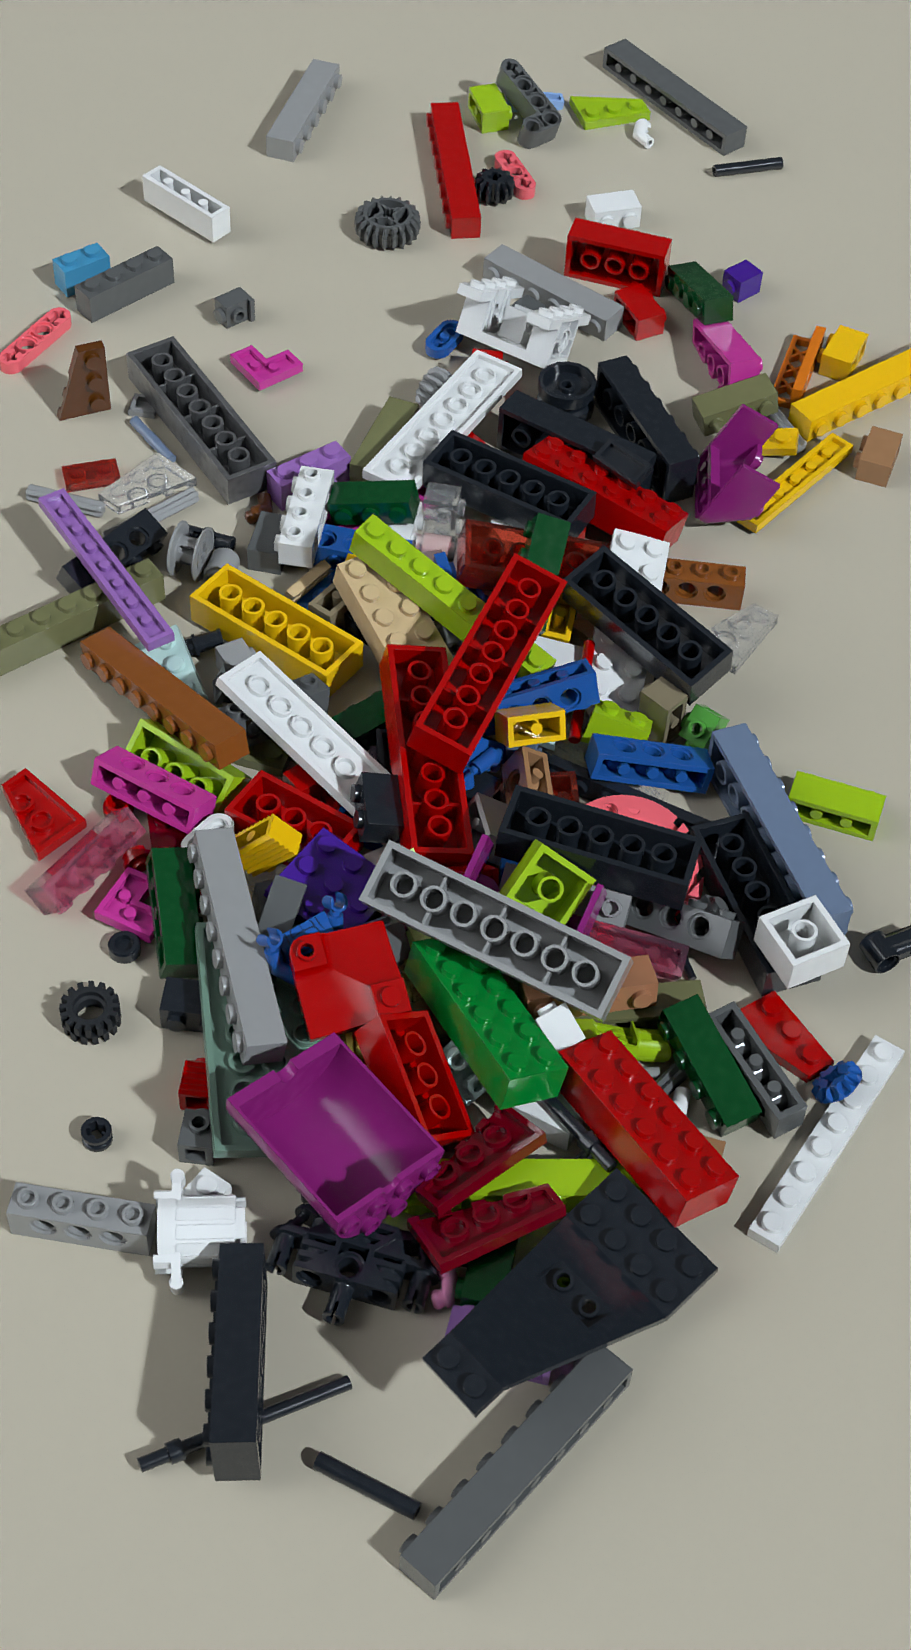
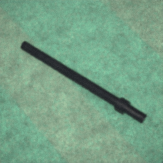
M556 1097L541 1100L550 1112L577 1139V1146L587 1156L591 1155L607 1173L617 1166V1162L601 1146L602 1141L593 1131H587Z
M348 1375L265 1407L263 1409V1424L351 1390L352 1384ZM203 1432L182 1441L180 1438H176L164 1443V1448L137 1458V1462L143 1473L168 1462L173 1465L186 1460V1455L206 1448L203 1447Z

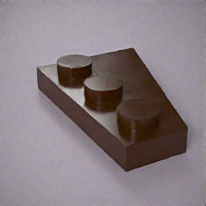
M102 340L75 346L68 371L67 387H64L62 393L63 402L57 411L59 421L111 409L105 346Z

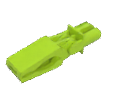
M575 1019L586 1037L580 1042L611 1030L637 1061L663 1063L671 1057L669 1043L663 1040L658 1029L636 1028L634 1021H631L629 1028L598 1023L593 1019Z

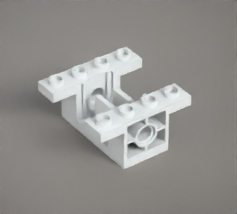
M503 276L502 279L492 277V280L482 278L481 281L471 279L470 282L460 283L457 293L465 296L466 300L456 332L543 369L550 364L567 361L578 327L588 325L591 315L583 312V307L575 304H569V306L560 305L559 307L550 306L549 309L539 307V310H531L515 304V307L510 306L511 299L522 298L524 292L523 287L516 285L517 280Z

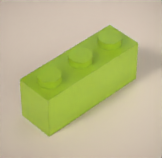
M797 771L789 799L795 802L798 815L803 822L873 841L886 795L822 778L814 774Z

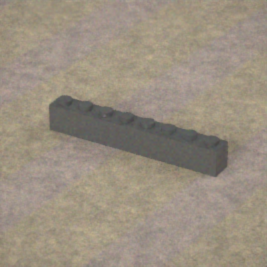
M623 39L604 48V69L721 155L725 156L744 147L747 132L745 124L630 41Z
M605 1347L575 1360L573 1363L574 1368L567 1376L564 1374L558 1376L549 1389L551 1393L543 1402L538 1399L531 1405L525 1415L527 1419L519 1428L515 1425L512 1426L501 1440L502 1446L494 1454L488 1452L480 1460L476 1467L478 1472L469 1481L465 1478L455 1487L451 1494L452 1500L444 1508L438 1506L432 1511L425 1522L426 1528L418 1536L413 1533L402 1544L399 1550L401 1553L399 1569L433 1600L436 1599L630 1385L633 1369L608 1348Z

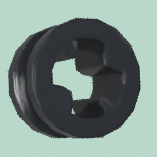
M92 1117L82 1124L81 1137L84 1147L92 1152H101L108 1149L113 1141L112 1128L108 1120L102 1117ZM98 1130L102 1137L96 1139L92 1132Z

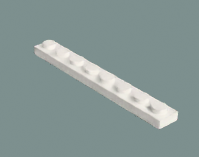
M877 1035L874 1036L856 1064L862 1071V1079L859 1085L845 1099L830 1103L749 1227L747 1236L778 1253L900 1063L905 1050Z

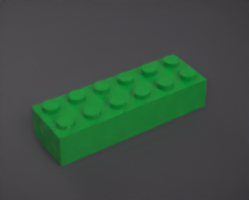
M433 938L413 941L404 972L499 1110L558 1097L569 1067L501 973Z

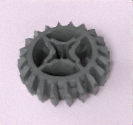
M381 196L379 199L372 197L371 202L364 201V204L358 207L355 216L356 235H359L360 241H365L367 246L373 245L374 249L381 247L384 251L386 248L395 250L396 247L404 249L405 244L411 245L412 241L417 240V235L421 229L419 211L416 210V206L410 205L409 200L402 201L401 197L397 199L392 198V196L389 198Z

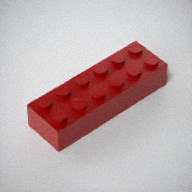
M548 436L524 452L522 460L597 492L595 516L589 523L610 535H613L615 528L666 541L670 543L669 548L678 541L689 515L678 504L667 502L650 489H644L639 486L635 490L588 458L584 452L570 448L559 438Z
M611 1030L558 1051L569 1067L560 1093L674 1228L728 1202L739 1179V1175Z

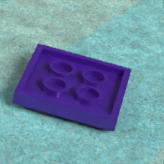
M324 827L279 874L280 876L307 884V889L296 918L299 923H303L323 911L327 915L330 910L323 906L322 898L325 895L332 896L335 903L336 892L345 894L348 899L347 908L342 911L344 929L363 925V923L369 922L378 912L364 905L359 900L376 865ZM273 882L265 889L264 896L268 898Z

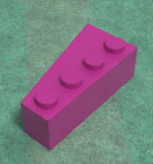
M697 318L693 319L692 343L702 362L707 363L711 379L717 378L718 388L760 375V372L763 370L761 357L756 354L731 323L727 321L703 325Z

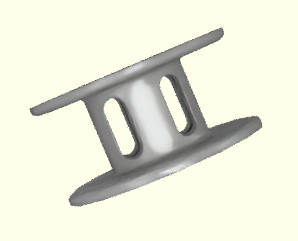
M182 520L177 524L167 552L166 564L169 575H176L182 565L186 564L191 566L192 578L195 582H200L203 579L204 570L212 557L214 547V532L211 527H206L197 539L190 537L187 521Z

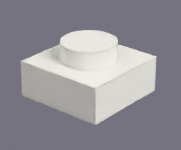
M204 1167L183 1190V1196L230 1195L232 1193V1185Z

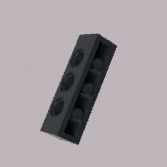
M144 508L102 539L124 568L143 561V557L147 554L151 556L157 554L164 547L162 542L168 533L147 508ZM130 540L136 541L139 546L132 544ZM77 556L63 565L56 577L69 594L96 582Z

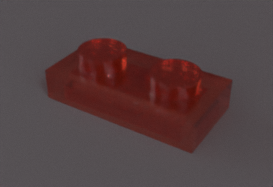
M116 458L61 466L67 493L121 484Z

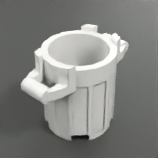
M174 1169L170 1174L172 1190L154 1191V1199H156L158 1210V1255H153V1268L155 1269V1274H171L169 1279L171 1292L174 1295H181L185 1290L183 1267H212V1259L219 1258L220 1244L247 1243V1221H245L246 1197H237V1195L183 1196V1188L186 1184L185 1175L181 1169Z

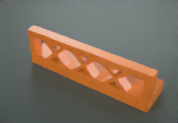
M816 325L811 339L793 335L774 384L778 394L787 392L790 396V399L778 396L779 407L790 409L791 403L804 397L817 363L818 354L823 346L826 332L825 327ZM796 345L807 347L808 349L800 352ZM799 360L801 366L794 368L791 362ZM793 376L795 382L788 383L784 379Z

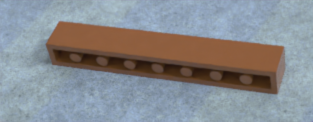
M107 627L80 641L82 649L80 658L86 669L92 670L104 683L107 682L113 686L119 695L127 697L136 708H141L148 714L151 720L157 721L164 726L170 735L174 734L187 748H192L205 762H210L217 769L221 770L250 753L245 728L111 627Z

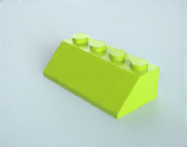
M140 718L125 749L216 795L214 814H224V809L252 779V777L231 764L219 770L210 762H205L192 748H187L174 734L170 735L164 726L151 719Z

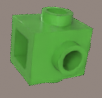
M696 703L693 710L688 712L682 719L680 725L682 729L678 735L686 739V746L709 750L712 731L726 728L730 720L708 706Z

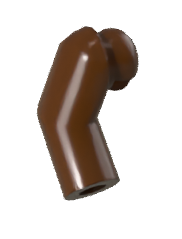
M260 493L258 495V504L245 512V519L249 524L254 525L257 523L261 511L273 513L272 498L269 493Z

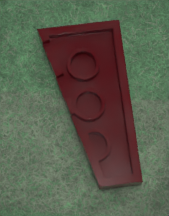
M495 1105L494 1113L488 1119L483 1118L475 1126L476 1132L467 1141L462 1140L454 1148L455 1154L449 1161H442L439 1164L441 1166L439 1172L429 1181L424 1180L415 1189L417 1200L435 1215L441 1217L547 1143L546 1133L512 1107L499 1110L497 1105Z

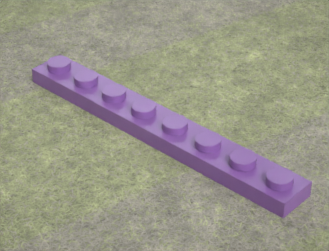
M62 488L39 497V507L149 652L175 641L173 630L66 490Z

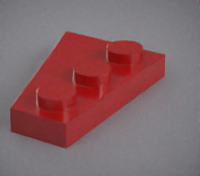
M23 769L1 784L3 793L38 861L87 827L86 819L28 769Z
M775 990L740 1009L777 1063L805 1083L820 1076L819 1073L826 1071L829 1065H834L835 1061Z

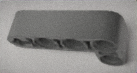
M510 58L503 60L496 78V84L524 119L517 137L518 143L526 149H532L552 141L556 137L562 116L517 60Z

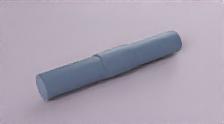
M138 416L131 418L130 424L168 464H173L176 461V456L165 446L160 438Z

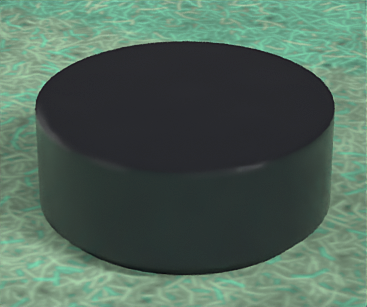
M129 931L115 933L108 941L109 955L112 960L121 964L135 961L141 954L139 937Z

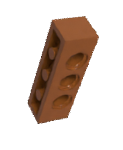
M667 558L661 592L676 604L740 611L745 589L746 567Z

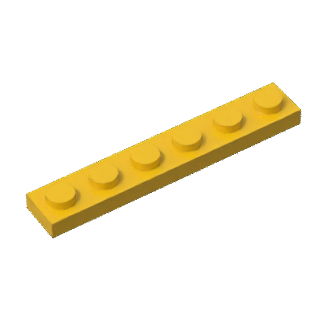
M831 433L774 480L780 484V488L764 505L762 513L757 518L754 517L751 520L736 522L756 534L852 453L854 445Z

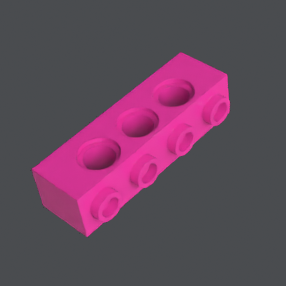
M115 746L94 759L91 778L93 786L186 834H189L208 816L214 814L216 795L119 746Z

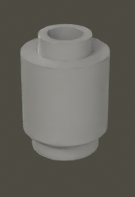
M217 548L204 570V581L206 582L227 563L238 569L240 565L238 555L230 548Z

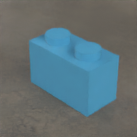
M98 243L87 245L84 248L52 259L55 284L66 297L75 295L74 285L111 268L110 256Z

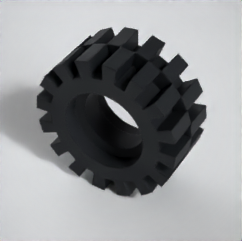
M88 981L87 987L83 986V982L77 983L78 990L75 991L73 987H70L67 990L68 996L63 994L61 998L62 1003L59 1004L62 1028H64L67 1036L71 1035V1040L77 1042L80 1038L83 1045H87L88 1040H92L93 1045L99 1044L98 1038L101 1037L106 1042L110 1039L109 1033L115 1035L118 1032L117 1026L120 1027L122 1016L119 997L117 993L114 994V989L111 986L106 989L103 982H99L98 987L95 986L94 981ZM95 1006L103 1009V1013L94 1019H83L78 1016V1013L86 1007Z

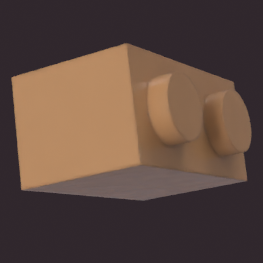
M872 426L869 436L863 435L859 448L862 453L857 452L854 459L853 467L857 468L855 479L886 488L899 454L903 434Z

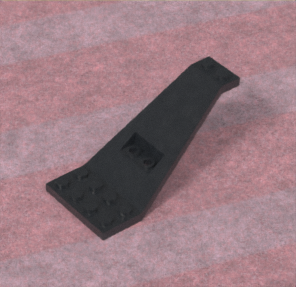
M616 1168L576 1205L422 1360L476 1418L503 1391L666 1322L718 1272V1267L677 1227L674 1228L663 1213ZM561 1277H567L571 1282L567 1287H560L557 1284V1280ZM586 1303H592L596 1306V1310L588 1314L582 1310V1307Z

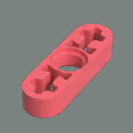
M510 150L498 151L495 154L494 167L495 169L501 167L502 171H510V175L514 177L515 181L514 196L521 200L532 199L535 196V180L514 152Z

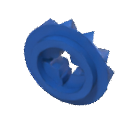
M842 1060L835 1066L829 1065V1068L826 1071L820 1072V1077L812 1082L814 1087L811 1092L820 1103L828 1104L843 1100L853 1093L862 1079V1071L853 1061L845 1063Z

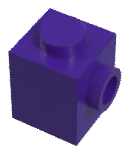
M746 259L724 270L722 286L734 296L733 300L739 303L760 292L763 272Z

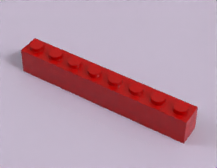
M459 102L431 103L430 113H426V125L429 127V141H431V153L434 156V169L437 170L436 179L437 184H439V197L442 199V213L445 214V229L450 230L451 239L480 238L481 213Z

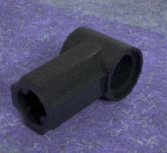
M911 925L885 934L883 931H875L867 935L860 942L859 948L877 973H885L893 969L900 960L911 956Z

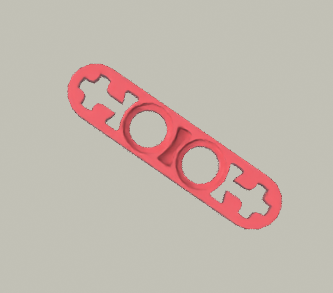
M63 307L51 309L0 353L1 371L5 374H17L71 328L70 311ZM41 332H49L46 335H38ZM25 346H33L30 349H22Z

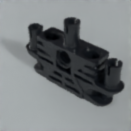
M301 1204L295 1208L296 1217L294 1219H290L285 1224L277 1225L270 1231V1237L274 1242L266 1260L267 1271L274 1273L277 1264V1275H284L287 1271V1265L293 1249H298L296 1260H294L292 1266V1281L330 1293L327 1305L322 1313V1319L329 1324L332 1322L334 1313L336 1317L334 1325L341 1326L344 1324L351 1299L395 1310L404 1280H409L410 1283L405 1298L402 1301V1307L411 1312L414 1300L416 1299L414 1313L421 1314L425 1310V1303L431 1286L437 1285L440 1282L437 1270L433 1267L431 1260L410 1231L399 1229V1227L381 1223L368 1236L361 1233L350 1238H340L310 1204ZM348 1271L356 1275L347 1277L342 1275V1273Z

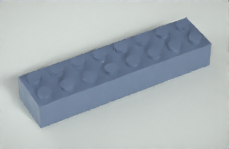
M746 723L712 731L708 753L715 771L711 783L729 816L749 812L796 902L816 895L840 930L846 935L851 914H853L852 901L841 890L836 873L831 872L825 862V855L822 849L817 848L814 843L809 826L802 822L795 802L790 801L785 792L783 781L777 778L772 770L769 757L764 756L760 749L757 736L751 733Z

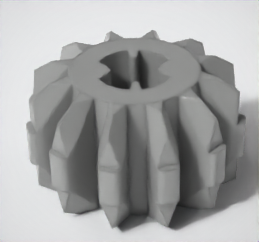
M438 366L429 369L419 383L415 401L422 407L452 374Z

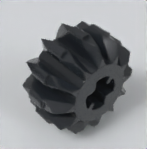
M491 167L489 170L484 168L482 172L477 173L475 188L480 202L486 201L487 205L492 203L497 206L498 203L506 204L507 200L512 199L515 181L514 177L510 175V171H502L501 167L499 169Z

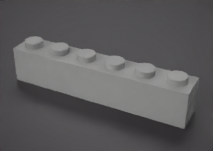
M317 59L312 60L266 135L267 157L294 162L298 154L302 153L306 140H310L313 128L318 126L319 119L322 114H325L329 101L333 100L336 89L341 87L342 75L339 74V64Z
M503 244L484 258L483 278L492 280V277L502 279L503 276L517 280L516 285L524 288L522 297L527 294L545 304L547 309L550 306H569V304L583 307V312L591 315L588 325L579 326L578 328L590 335L605 341L622 327L624 306Z

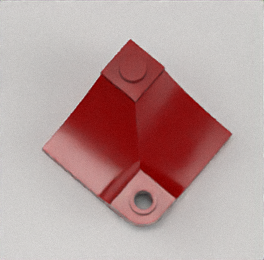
M383 920L328 933L316 932L296 938L291 944L289 961L310 1042L324 1039L334 1032L337 1035L357 1031L380 1014L412 1011L405 982L398 969ZM303 947H310L313 954L306 957L302 955L300 950Z

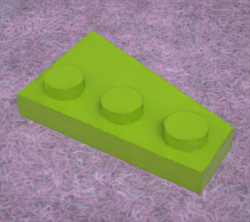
M570 96L569 105L584 130L634 123L642 118L650 120L651 112L643 99Z

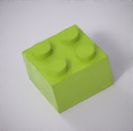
M535 839L499 893L566 925L596 879Z

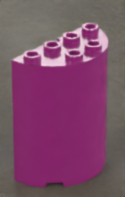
M335 1032L290 1059L282 1070L278 1072L272 1070L226 1100V1110L340 1238H350L361 1233L368 1236L380 1226L381 1221L388 1215L392 1218L399 1215L408 1204L406 1200L415 1192V1189L424 1180L429 1181L441 1169L438 1162L445 1150Z

